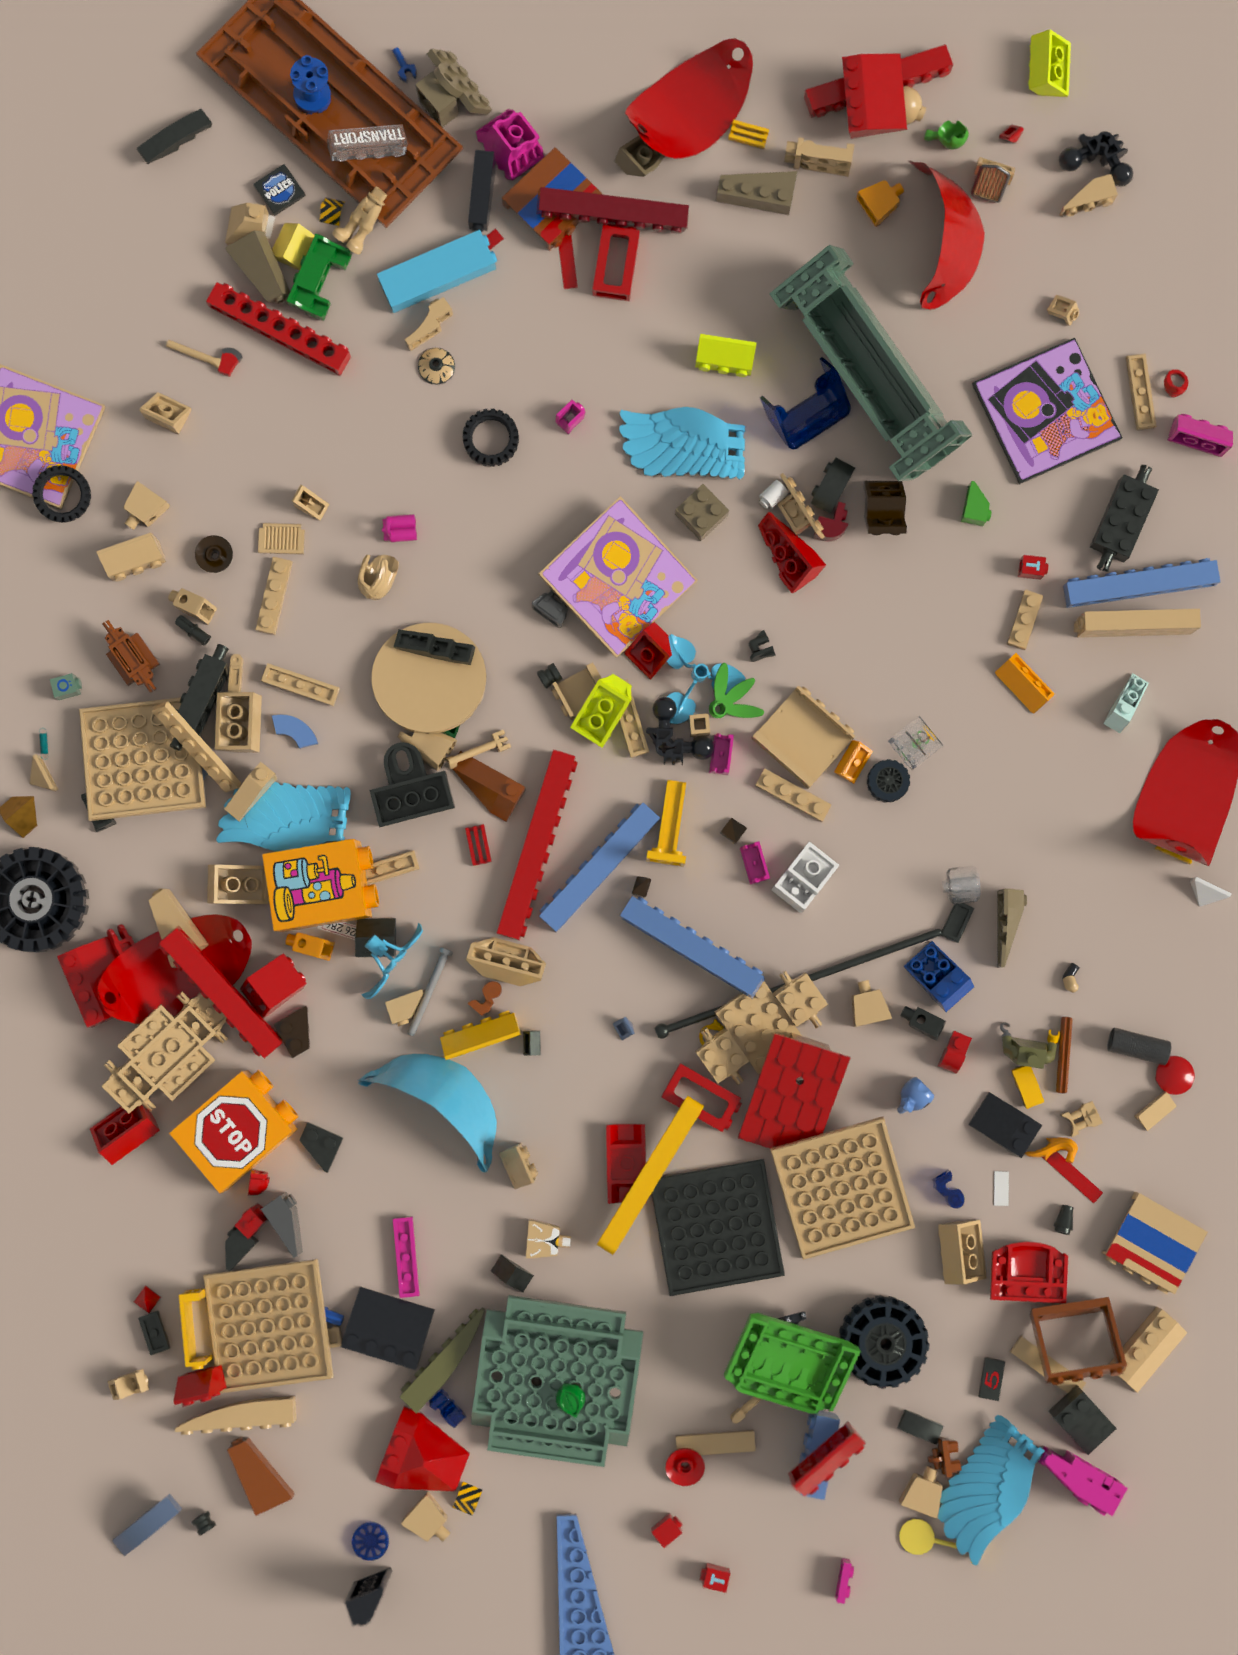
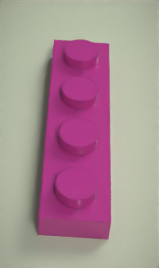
M413 1216L393 1218L400 1298L420 1296Z

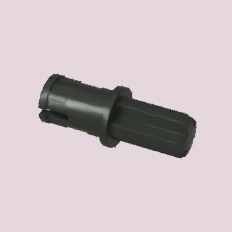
M183 615L177 617L175 624L187 632L189 637L192 636L203 646L209 642L211 636L200 629L197 623L193 624Z

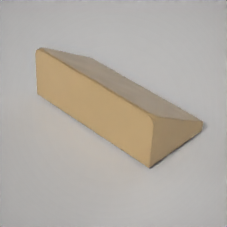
M1163 1091L1138 1112L1135 1118L1148 1131L1177 1106L1170 1095Z

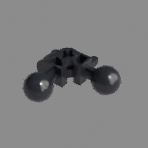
M1103 131L1093 137L1080 134L1078 139L1083 147L1080 149L1074 147L1066 148L1059 156L1060 167L1065 171L1072 172L1081 166L1083 159L1087 158L1088 162L1095 160L1098 154L1101 155L1100 163L1103 167L1109 164L1111 168L1110 174L1115 186H1126L1133 179L1132 167L1119 160L1128 152L1126 148L1121 149L1124 143L1122 140L1117 141L1119 134L1112 135L1107 131Z
M669 697L658 698L654 702L652 709L655 717L659 719V727L646 728V733L653 740L656 752L660 756H664V765L666 760L672 761V765H675V761H681L683 765V753H692L694 757L701 760L711 757L715 747L713 741L707 736H697L692 742H683V738H676L674 741L671 739L673 727H670V719L676 714V703ZM662 742H666V745L669 746L666 752H662V749L659 748Z

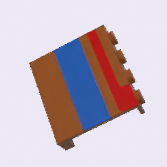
M556 147L502 197L503 206L507 210L511 208L547 243L549 251L553 247L557 248L566 235H571L579 221L571 218V220H561L558 216L543 218L541 214H536L540 187L602 194Z

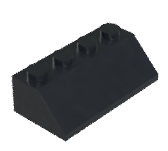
M391 1567L353 1583L344 1602L353 1626L357 1624L364 1626L371 1622L370 1619L374 1616L391 1576Z

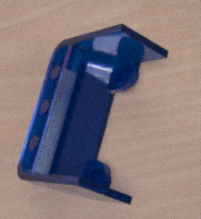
M823 357L820 358L824 374L815 381L816 393L786 412L781 405L773 406L764 396L760 397L769 421L790 449H798L847 417L851 411V405L838 371Z

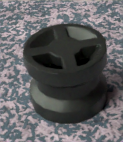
M209 1511L191 1521L192 1525L197 1527L199 1536L216 1526L215 1521H212Z

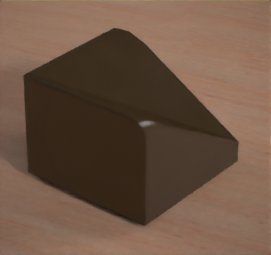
M731 818L720 833L736 844L747 828Z
M637 876L631 894L645 898L651 879Z

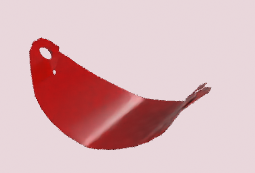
M732 38L723 40L693 56L663 76L627 107L625 114L628 116L629 122L636 128L638 134L647 145L666 157L674 159L686 158L708 149L728 130L745 102L753 70L751 51L744 41ZM735 48H741L744 52L743 57L739 61L734 60L732 57V52Z
M909 160L908 162L926 175H932L933 173L945 207L944 230L938 265L934 277L922 292L920 299L922 308L936 309L948 303L971 281L982 255L985 232L977 209L970 197L958 184L940 172L929 168L925 163ZM934 292V298L930 303H927L928 295Z
M213 914L191 918L209 944L202 950L203 953L234 985L244 972L251 955L252 941L246 928L237 919L224 915ZM235 930L241 931L243 940L236 941L233 932ZM159 931L138 941L122 952L109 964L101 976L97 987L98 998L105 1012L113 1018L140 1024L160 1004L174 1017L184 1006L176 998L178 994L180 995V992L183 991L189 999L196 997L200 993L199 990L201 989L197 984L193 985L186 978L188 974L183 969L180 971L178 968H172L168 957L160 949L161 945L159 942L162 939ZM107 992L114 994V1003L109 1004L106 1002L105 994Z

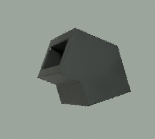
M523 1031L524 1056L541 1055L540 1031Z

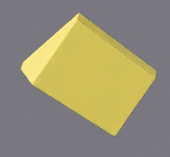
M284 223L272 248L276 260L300 271L301 259L304 255H307L315 235L298 223Z

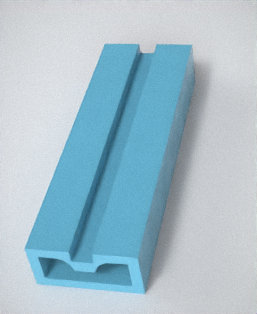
M477 230L377 273L378 280L393 313L496 270L495 262L498 261L494 251L490 252L488 248L490 243L486 234L482 235L481 230Z

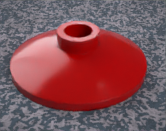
M681 1448L672 1452L667 1458L665 1465L666 1474L673 1483L679 1486H691L703 1477L705 1463L697 1451L690 1448ZM687 1462L688 1465L683 1466L682 1463Z

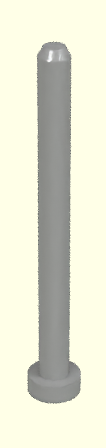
M440 947L439 952H441V955L408 1029V1034L411 1036L416 1033L448 956L453 954L452 951Z

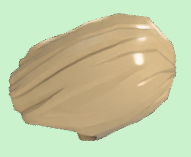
M366 555L362 560L357 578L358 588L367 599L380 600L391 589L399 568V562L392 556L380 555L368 564L371 555Z

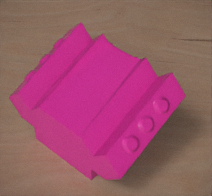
M507 109L476 131L478 142L484 144L485 151L494 152L498 169L504 170L505 177L508 180H514L544 158L543 148L538 142L540 137L521 112L516 113L514 110Z

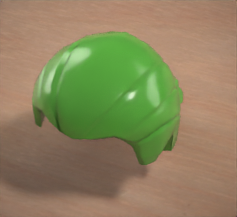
M948 120L940 126L938 131L926 130L924 140H939L945 148L955 150L965 144L969 132L967 127L960 121H956L954 124Z

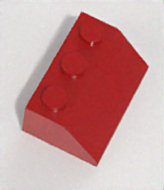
M143 1104L136 1107L131 1113H128L121 1106L90 1128L99 1154L111 1165L121 1160L160 1131L155 1118Z

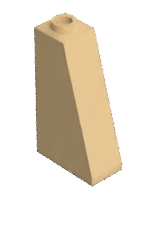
M160 888L152 894L153 897L148 901L161 939L179 925L201 950L209 945L170 889ZM168 955L167 957L172 968H177L173 964L174 959Z

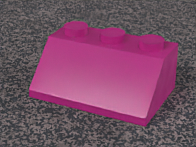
M1178 414L1173 420L1168 441L1222 457L1233 446V431L1228 430L1223 425H1212L1207 420L1193 419L1188 414Z

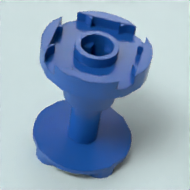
M305 55L296 61L291 68L290 78L295 86L293 97L296 106L306 114H312V112L321 113L328 108L331 102V91L327 84L328 69L321 60Z

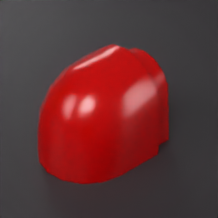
M251 1169L248 1188L249 1196L262 1194L267 1189L270 1181L268 1172Z

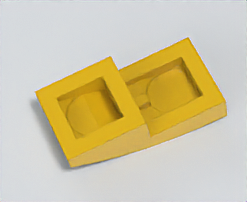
M1020 1066L1012 1069L1011 1072L1016 1087L1019 1089L1024 1107L1029 1109L1044 1103L1032 1068Z

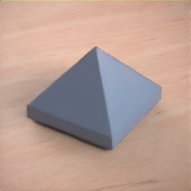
M626 1016L613 1023L621 1040L635 1034L633 1024Z

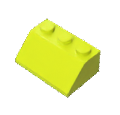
M1050 29L1031 35L1028 85L1029 89L1039 96L1067 97L1069 96L1071 43Z
M700 334L695 367L701 371L716 370L720 374L735 373L739 377L751 376L757 342Z

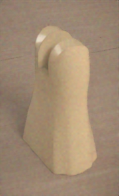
M400 731L398 735L401 742L415 746L421 753L422 759L436 771L442 768L446 761L445 758H447L446 754L450 755L457 742V739L444 733L414 732L412 737H410L408 734Z

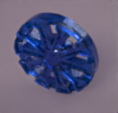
M376 1522L361 1524L355 1530L352 1537L353 1551L361 1559L367 1561L377 1560L382 1557L389 1546L388 1532L382 1525ZM368 1526H372L371 1532H369ZM379 1528L380 1532L375 1534L376 1529ZM361 1529H364L365 1535L360 1532ZM385 1535V1539H379V1537ZM359 1536L363 1540H356L355 1538ZM356 1544H363L359 1548L356 1547ZM366 1548L365 1554H361V1551ZM375 1548L379 1550L381 1553L377 1554ZM370 1549H371V1552H372L373 1557H369V1556H368Z

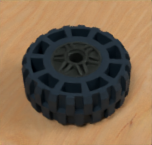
M875 1296V1298L862 1300V1303L854 1305L851 1308L852 1311L846 1314L843 1319L844 1323L840 1326L839 1330L840 1339L851 1342L859 1347L861 1351L851 1372L859 1380L864 1381L865 1384L883 1389L889 1386L892 1388L899 1387V1384L903 1382L905 1384L908 1383L914 1374H919L921 1371L920 1367L927 1360L929 1335L924 1321L912 1307L894 1297ZM887 1338L886 1344L880 1345L881 1340Z

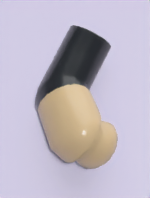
M1074 963L1070 964L1062 977L1065 988L1072 993L1076 992L1079 988L1074 976L1080 967Z

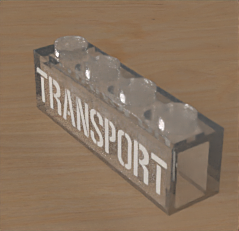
M401 124L329 130L327 145L331 161L362 160L365 158L405 155L407 140L403 125Z

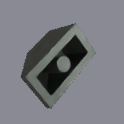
M235 1226L227 1233L229 1238L225 1241L226 1270L228 1272L259 1241L254 1235L247 1239Z

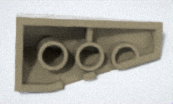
M638 135L620 147L614 162L626 175L645 177L657 169L665 156L653 150Z

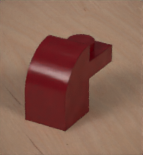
M838 502L833 519L819 516L818 521L824 528L822 533L825 537L821 539L814 532V539L831 542L839 539L845 533L849 523L841 521H845L847 516L846 503Z

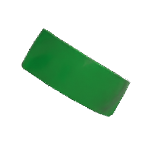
M563 1384L556 1393V1404L561 1411L576 1418L585 1403V1394L577 1385Z

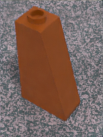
M240 1437L231 1442V1446L227 1451L255 1516L294 1497L293 1490L249 1438L243 1440Z

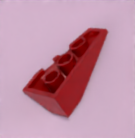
M767 512L758 524L766 546H769L773 554L771 558L779 568L780 573L778 574L780 579L791 593H795L815 579L826 564L808 544L771 512Z

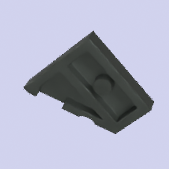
M307 1122L299 1141L321 1168L328 1173L343 1137Z

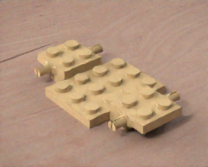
M783 971L779 976L785 985L772 993L763 981L753 999L740 993L715 1011V1014L725 1028L712 1036L707 1027L704 1028L705 1032L701 1030L700 1033L706 1039V1042L695 1052L718 1084L731 1076L737 1085L741 1084L744 1079H742L738 1071L748 1062H750L759 1075L774 1033L790 1037L791 1033L802 1036L796 1027L803 1022L811 1020L815 1028H818V1025H822L816 1015L828 1004L807 973H803L798 978L791 979L787 972Z
M183 991L180 992V995L178 994L176 998L184 1006L177 1015L173 1017L160 1004L117 1045L130 1059L118 1068L108 1060L103 1066L111 1072V1075L101 1086L128 1113H131L142 1104L149 1112L153 1111L156 1106L148 1098L157 1088L173 1101L215 1061L203 1045L214 1036L222 1044L228 1039L220 1031L226 1023L225 1019L227 1017L223 1013L219 1014L212 1005L214 1003L209 998L205 999L199 993L196 997L189 999Z

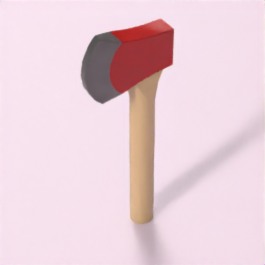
M171 340L167 342L168 348L212 364L218 368L219 373L229 377L243 358L241 353L235 348L222 349V357L216 358Z

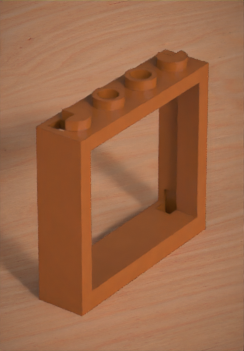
M1109 1297L1031 1309L1030 1319L1046 1384L1059 1385L1067 1380L1079 1382L1086 1377L1098 1379L1106 1374L1118 1376L1125 1371L1127 1364ZM1103 1312L1116 1364L1051 1373L1039 1321Z

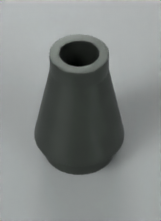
M1062 1205L1053 1225L1055 1232L1070 1235V1232L1073 1231L1074 1207Z

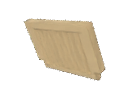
M263 523V528H259L258 553L304 554L305 530L301 529V524Z

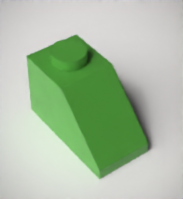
M971 481L968 485L961 522L984 526L986 521H990L992 510H989L990 503L975 481Z

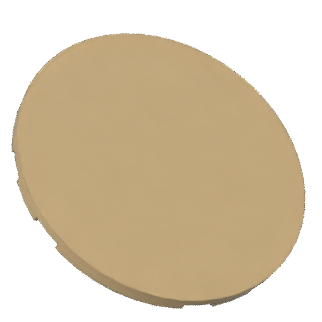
M420 623L402 629L429 633L435 637L453 639L457 643L474 645L476 648L471 665L395 649L394 643L397 633L391 636L381 647L375 658L371 677L373 693L383 713L391 721L408 731L429 734L446 732L469 719L483 699L487 678L483 657L474 642L461 631L439 623Z

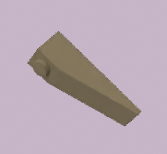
M1001 889L997 891V968H1003L1006 965L1024 906L1027 905V896L1024 895V890Z

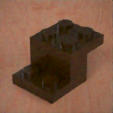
M864 481L866 495L864 518L868 534H906V494L902 481Z

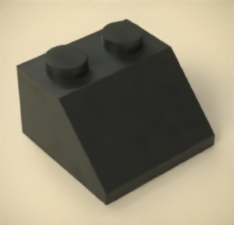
M396 918L357 920L355 957H372L370 955L372 952L365 947V944L374 934L382 941L385 940L396 946ZM386 946L388 948L386 952L390 956L396 957V950Z

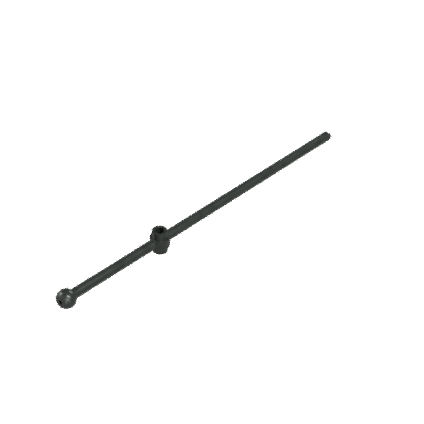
M940 929L929 931L817 971L808 976L812 981L821 979L940 936L942 931ZM785 983L770 988L771 992H775L780 987L785 985ZM722 1006L669 1025L658 1024L655 1027L658 1038L664 1039L669 1035V1032L717 1016L715 1011Z

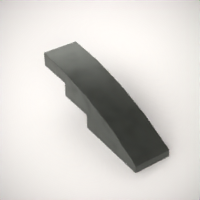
M199 109L152 136L137 147V151L145 162L150 164L178 151L180 145L195 139L196 134L210 128L212 122L204 111Z
M398 629L394 643L395 649L471 665L476 648L472 644L457 643L453 639L439 638L429 633Z

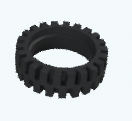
M491 408V410L483 409L482 412L479 410L476 412V415H472L470 420H467L465 423L463 444L467 454L476 463H481L486 467L487 465H490V467L500 466L503 462H508L509 458H512L517 451L519 444L518 429L514 420L501 410L496 411L494 408ZM484 421H498L509 432L507 447L496 455L483 454L473 444L472 436L474 430Z
M53 466L45 469L36 478L32 488L33 501L39 512L55 522L65 523L80 518L90 505L91 490L87 480L79 471L68 466ZM55 476H68L79 485L81 492L80 501L76 508L70 512H55L44 502V486L48 480Z

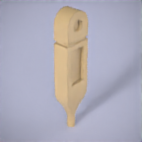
M239 654L232 655L230 659L228 692H241L243 658Z

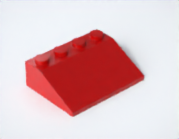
M857 54L842 57L848 128L851 139L907 130L901 55Z
M108 936L57 956L87 1028H93L113 1019L103 1009L97 992L101 976L109 964L117 957ZM111 992L105 994L107 1003L112 1004L115 1002V996Z
M849 1421L788 1473L792 1486L803 1496L815 1493L822 1481L827 1482L834 1475L833 1472L838 1467L841 1469L849 1462L848 1459L853 1454L858 1455L864 1449L866 1442Z

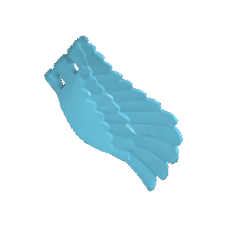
M692 407L674 408L655 414L620 411V416L626 424L620 425L619 431L624 438L628 439V441L623 443V450L627 455L631 456V465L644 469V475L654 476L661 473L664 477L675 473L677 476H682L689 472L691 476L697 473L700 476H705L710 473L711 477L719 475L720 478L729 477L732 479L737 477L739 480L743 478L745 472V457H743V451H745L744 425L728 424L703 410ZM729 431L736 433V437H729ZM728 449L735 451V456L728 455Z
M274 782L240 822L229 813L219 820L218 826L223 828V831L219 833L216 841L218 843L245 842L275 852L319 845L326 842L345 840L343 833L346 830V811L349 809L351 791L348 787H345L344 790L339 786L336 788L332 786H327V788L319 786L318 789H315L313 786L308 785L305 789L301 785H297L295 788L288 783H283L281 786L279 783ZM232 798L227 800V802L224 804V808L228 805ZM332 810H339L338 816L333 817ZM330 829H336V834L329 835Z
M1001 1415L995 1416L994 1419L996 1421L990 1423V1428L984 1431L985 1436L979 1440L981 1445L973 1449L974 1455L967 1458L968 1464L961 1466V1471H958L959 1474L949 1480L950 1487L941 1493L940 1502L942 1506L938 1511V1519L944 1522L945 1535L950 1539H957L956 1546L958 1552L961 1555L968 1552L973 1565H978L984 1551L993 1538L1021 1514L1029 1497L1035 1464L1045 1451L1041 1447H1036L1029 1437L1019 1433L1017 1428ZM1012 1437L1017 1440L1014 1447L1008 1443ZM1028 1450L1033 1454L1030 1460L1024 1456Z

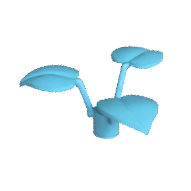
M670 634L668 638L672 656L667 661L668 665L674 669H680L683 665L687 668H693L691 677L694 681L686 694L683 696L679 692H673L667 696L674 700L677 707L676 714L670 719V723L680 724L689 720V715H693L695 712V702L687 698L695 684L704 681L708 677V679L712 680L711 685L714 689L715 676L722 663L713 666L711 673L705 664H688L695 658L696 651L693 644L686 639ZM728 664V684L725 695L731 688L745 680V676L739 670Z
M418 923L417 929L410 941L401 948L385 940L382 941L375 934L367 941L365 947L372 952L370 955L375 959L383 972V977L370 991L362 994L364 998L371 999L382 989L390 976L388 973L403 959L407 953L406 950L420 938L423 932L421 924ZM386 946L400 951L399 954L393 958L386 952L388 950ZM385 955L391 960V963L384 969L377 956L382 957Z

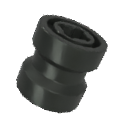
M554 663L548 665L545 671L540 670L537 672L546 689L553 682L562 680Z

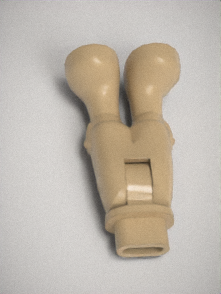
M375 186L373 191L369 192L358 204L354 212L351 213L349 223L344 228H335L332 235L339 241L347 243L346 247L349 250L360 255L363 251L364 239L373 230L382 206L385 205L384 200L387 194ZM359 226L358 232H357L356 235L352 238L353 233L355 232L356 228Z

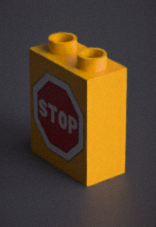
M249 1070L241 1071L169 1133L219 1193L227 1191L298 1130L292 1123L299 1117L298 1114L284 1099L279 1104H276L268 1094L274 1086L260 1070H257L253 1075Z

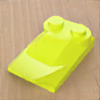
M615 674L599 679L570 728L603 748L632 700L631 684Z

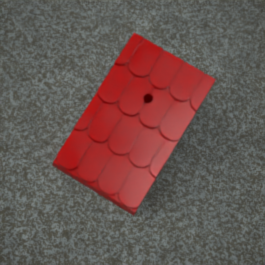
M774 1033L738 1138L765 1148H774L823 1134L851 1057L831 1051L828 1044L791 1033L790 1037ZM799 1077L803 1078L801 1081H796Z

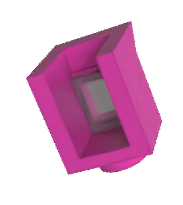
M571 400L556 414L555 422L569 435L585 418V409L580 403H575Z

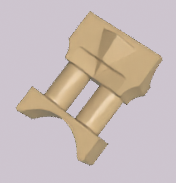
M1093 1101L1082 1104L1078 1110L1072 1113L1067 1111L1060 1114V1116L1068 1119L1071 1124V1137L1078 1135V1131L1086 1127H1096L1103 1123ZM1080 1117L1083 1118L1082 1121L1074 1124L1073 1120Z

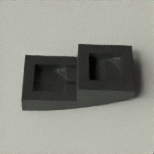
M904 1410L897 1428L937 1444L944 1426L919 1414Z

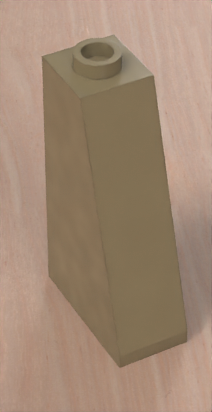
M254 230L225 248L267 302L279 304L286 300L285 297L289 296L290 290L263 231Z

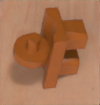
M940 1437L938 1439V1448H933V1455L927 1457L928 1462L934 1463L935 1469H940L941 1464V1472L947 1478L953 1477L952 1473L961 1471L960 1460H950V1453L959 1451L958 1442Z

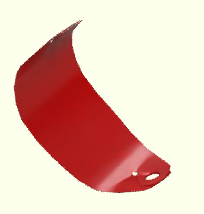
M1219 719L1200 720L1182 729L1166 743L1147 776L1134 811L1133 832L1137 838L1203 865L1210 866L1232 804L1238 780V732L1231 725ZM1218 726L1224 732L1222 734H1215L1212 728Z

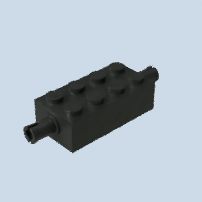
M1142 464L1136 479L1124 474L1116 485L1090 545V548L1103 553L1097 565L1099 570L1103 568L1102 571L1108 572L1113 558L1122 562L1130 558L1159 489L1146 484L1152 472L1150 466L1146 469L1147 465Z
M217 644L213 656L205 654L203 659H199L196 665L197 672L195 676H191L188 682L189 689L187 693L184 692L180 699L181 706L179 710L176 709L199 736L217 701V693L221 692L229 675L227 663L223 661L229 649L222 644ZM174 737L170 747L181 751L182 744Z

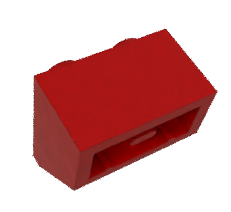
M222 1365L187 1372L179 1376L173 1400L174 1405L182 1403L184 1407L194 1404V1401L200 1400V1402L211 1400L212 1397L220 1395V1391L227 1388Z

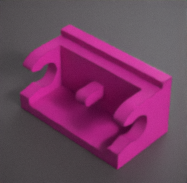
M720 733L714 735L713 743L715 748L714 753L711 755L709 773L729 774L734 735L728 734L725 736Z
M760 842L742 846L740 852L750 885L769 880L770 876Z

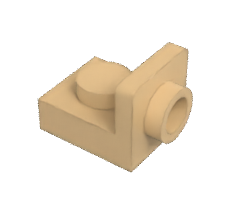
M1057 294L1047 309L1048 314L1064 319L1066 325L1069 326L1079 315L1076 301Z

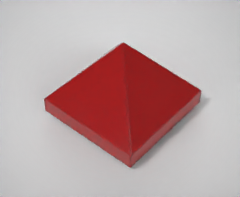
M1011 125L999 135V138L1017 143L1024 128Z
M145 1286L134 1300V1303L147 1313H150L161 1297Z

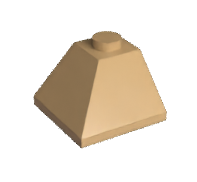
M253 203L233 206L231 208L225 243L231 245L254 230L266 233L269 216L266 206Z

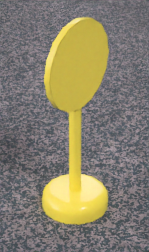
M922 1519L906 1521L899 1532V1540L902 1547L914 1555L927 1553L934 1543L957 1549L956 1543L935 1538L932 1527Z

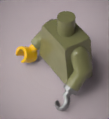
M1006 1022L1001 1023L1000 1030L1004 1033L1002 1034L1003 1052L1015 1064L1043 1069L1044 1064L1054 1061L1060 1037L1059 1031L1055 1036L1051 1034V1029L1049 1030L1047 1044L1013 1038L1009 1031L1003 1028V1025L1010 1027V1024Z

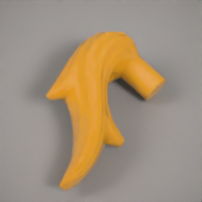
M1046 1138L1049 1143L1045 1147L1036 1151L1025 1152V1155L1029 1157H1044L1047 1160L1052 1153L1065 1150L1068 1152L1065 1161L1073 1163L1078 1146L1075 1141L1069 1138Z

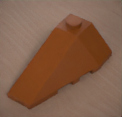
M473 757L458 762L457 767L453 768V771L490 813L505 822L508 821L526 790L523 785Z

